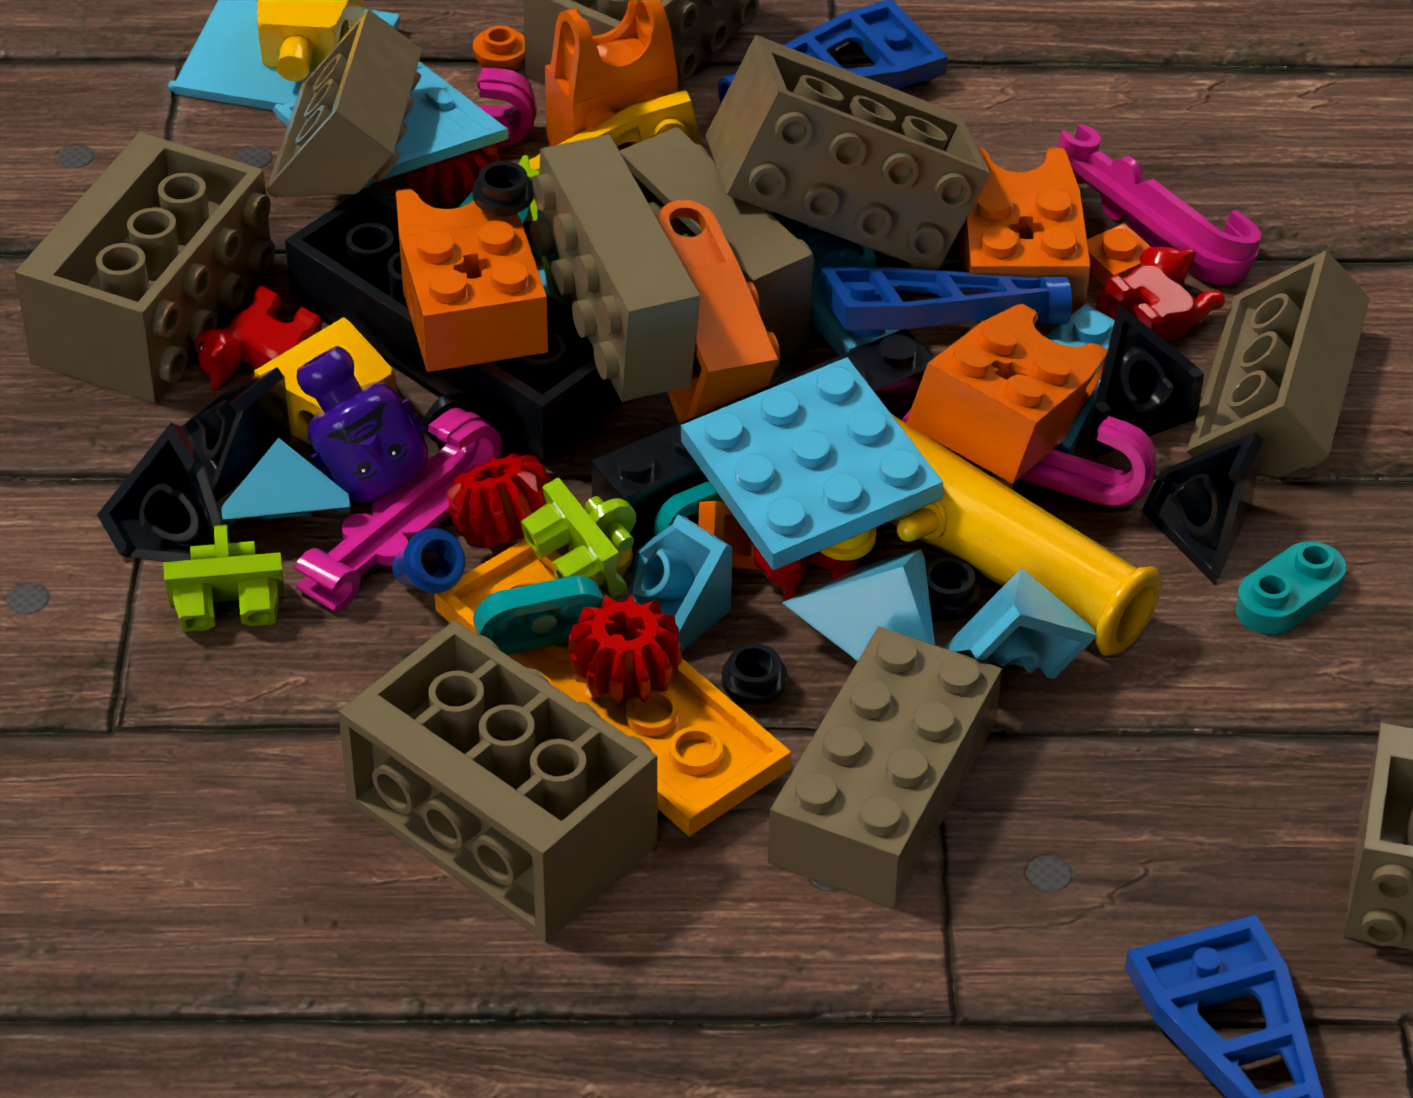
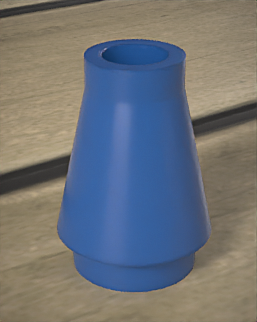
M428 528L416 533L393 561L394 576L401 584L409 587L414 586L431 593H440L451 589L458 583L465 568V555L459 541L449 532L438 528Z

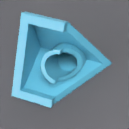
M280 438L275 441L221 507L224 525H236L237 519L262 517V522L287 517H312V512L336 509L337 514L350 513L349 494Z
M677 515L672 525L636 549L628 598L633 592L640 605L658 600L663 614L675 616V622L679 628V643L682 645L683 651L731 611L733 547L686 517Z
M920 549L860 566L782 602L787 608L857 661L878 626L935 645L925 558Z
M1021 568L943 648L980 661L999 663L1001 666L1006 664L1024 666L1028 673H1032L1035 668H1041L1046 677L1055 679L1097 637V634L1090 624Z

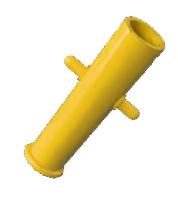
M892 415L943 481L942 499L889 521V523L897 527L896 532L901 540L912 542L919 539L949 557L959 558L967 562L974 571L1001 586H1004L1021 568L1024 569L1092 626L1097 634L1095 642L1102 655L1120 654L1135 642L1149 623L1159 602L1162 580L1157 568L1153 566L1134 567L1013 491V484L999 476L994 478Z

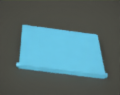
M218 0L176 81L170 80L168 90L174 92L175 95L273 111V107L276 104L283 105L296 101L301 85L315 69H310L308 76L302 81L294 82L281 77L276 67H269L262 62L257 25V0ZM371 10L393 28L398 29L400 14Z
M419 62L417 72L421 74V78L409 96L414 100V104L402 121L407 126V130L395 147V150L400 155L394 167L384 179L509 139L508 130L423 63ZM296 101L283 105L276 104L273 107L276 118L285 126H288ZM372 177L363 188H368L371 183L378 181Z

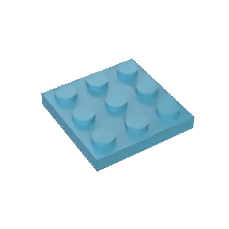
M848 357L681 425V442L773 571L942 499L943 481Z

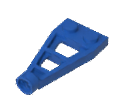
M884 0L844 12L784 45L842 68L828 52L844 43L855 42L876 65L845 70L894 89L916 85L920 82L945 75L948 56L893 0ZM736 73L722 77L719 80L718 96L720 103H722Z
M893 267L820 268L819 291L843 328L849 330L854 335L862 337L882 336L886 330L985 321L1018 304H1024L1037 311L1038 321L1041 325H1066L1071 316L1072 292L1067 277H1041L1039 279L1038 277L971 274L968 272ZM898 294L932 296L936 299L903 302Z
M1256 914L1127 951L1125 970L1153 1020L1227 1098H1324L1288 966ZM1252 994L1261 1004L1266 1029L1227 1040L1218 1035L1200 1016L1198 1009ZM1281 1055L1285 1060L1295 1085L1261 1094L1239 1066Z

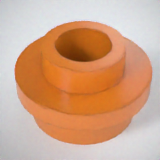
M498 25L490 27L475 37L473 41L474 57L479 61L481 68H500L515 72L521 67L522 60L525 58L524 35L508 26Z

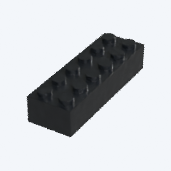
M372 184L285 240L291 295L332 322H336L343 317L346 318L376 351L443 395L452 393H469L478 398L484 409L483 419L490 426L544 461L624 403L620 400L610 379L604 380L601 378L595 363L594 348L588 337L581 338L573 321L572 309L546 294L548 353L427 372L403 293L396 199Z

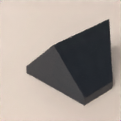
M1118 304L1094 406L1089 451L1095 457L1117 450L1097 440L1098 428L1108 416L1128 422L1140 428L1148 437L1195 420L1200 406L1204 373L1120 304Z
M278 367L220 394L181 425L182 430L205 466L215 502L246 478L278 438L286 444L291 441L285 377Z
M172 422L97 514L119 555L134 559L164 562L191 560L190 546L215 544L214 526L223 525L205 466L181 426Z
M1256 432L1161 470L1142 509L1144 514L1214 585L1217 583L1252 505L1263 440Z

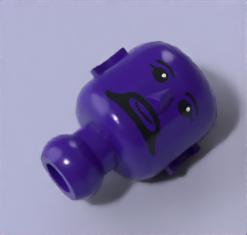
M335 346L297 369V381L301 390L305 394L314 397L322 409L312 418L308 428L309 441L315 451L310 457L319 471L349 494V501L365 504L398 489L425 468L428 460V447L421 433L426 431V428L416 415L409 399L406 398L402 401L394 389L387 384L373 382L360 386L354 376L355 364L352 356L345 349Z

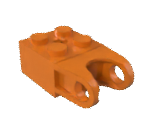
M629 0L627 11L622 21L614 29L601 35H592L588 21L581 17L578 8L560 12L556 21L551 64L545 65L547 147L558 145L586 129L591 131L616 115L619 111L631 105L678 92V73L671 29L667 14L660 0ZM625 142L617 146L620 151L637 143Z
M978 148L990 171V175L960 229L959 246L962 272L1038 277L1039 279L1041 277H1067L1072 292V315L1086 304L1091 266L1081 194L1065 149L1047 148L1046 159L1041 166L1031 171L1013 172L995 165L985 149Z
M412 189L397 190L396 202L403 293L426 371L431 372L548 353L547 296L518 214L506 217L495 216L480 209L474 200L459 208L439 209L424 203Z
M675 200L667 203L660 209L657 218L700 294L691 386L667 391L679 423L769 386L774 369L780 364L779 344L774 333L771 331L767 332L759 314L760 302L754 284L746 282L738 260H736L714 214L706 206L691 200ZM677 217L690 218L699 224L702 233L695 237L678 235L673 231L670 221Z
M1024 304L1015 305L985 321L983 320L928 362L906 425L1013 484L1066 439L1070 427L1087 405L1099 384L1108 349L1097 343L1073 347L1051 341L1039 333L1034 326L1038 320V312Z

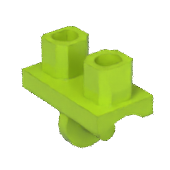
M559 477L542 486L546 505L521 521L525 540L537 557L542 559L567 544L572 551L551 562L557 579L568 576L588 577L594 580L598 586H601L612 599L627 591L626 582L618 574L616 568L621 559L619 551H627L634 544V539L629 533L636 523V513L630 504L621 498L603 502L599 496H594L586 502L584 509Z
M216 525L214 526L215 544L190 546L191 560L163 562L164 581L169 605L175 606L182 631H205L215 627L214 602L239 600L242 624L251 627L273 625L276 623L279 597L286 596L281 552L256 554L255 541L230 543L228 526Z

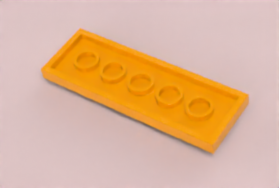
M523 539L464 574L451 589L435 593V609L449 623L455 620L478 635L473 623V616L476 608L483 600L500 590H508L557 579L551 562L562 555L555 550L542 559L538 558L526 540ZM600 588L603 598L605 597V595L610 597ZM569 642L508 655L527 669L532 668L539 671L551 685L575 701L590 705L602 719L626 735L641 739L649 746L653 753L658 755L657 809L689 837L791 770V751L684 659L678 665V672L672 674L668 691L651 689L646 703L634 695L625 696L617 706L612 694L607 693L592 698L587 684L576 682L575 674L571 669Z

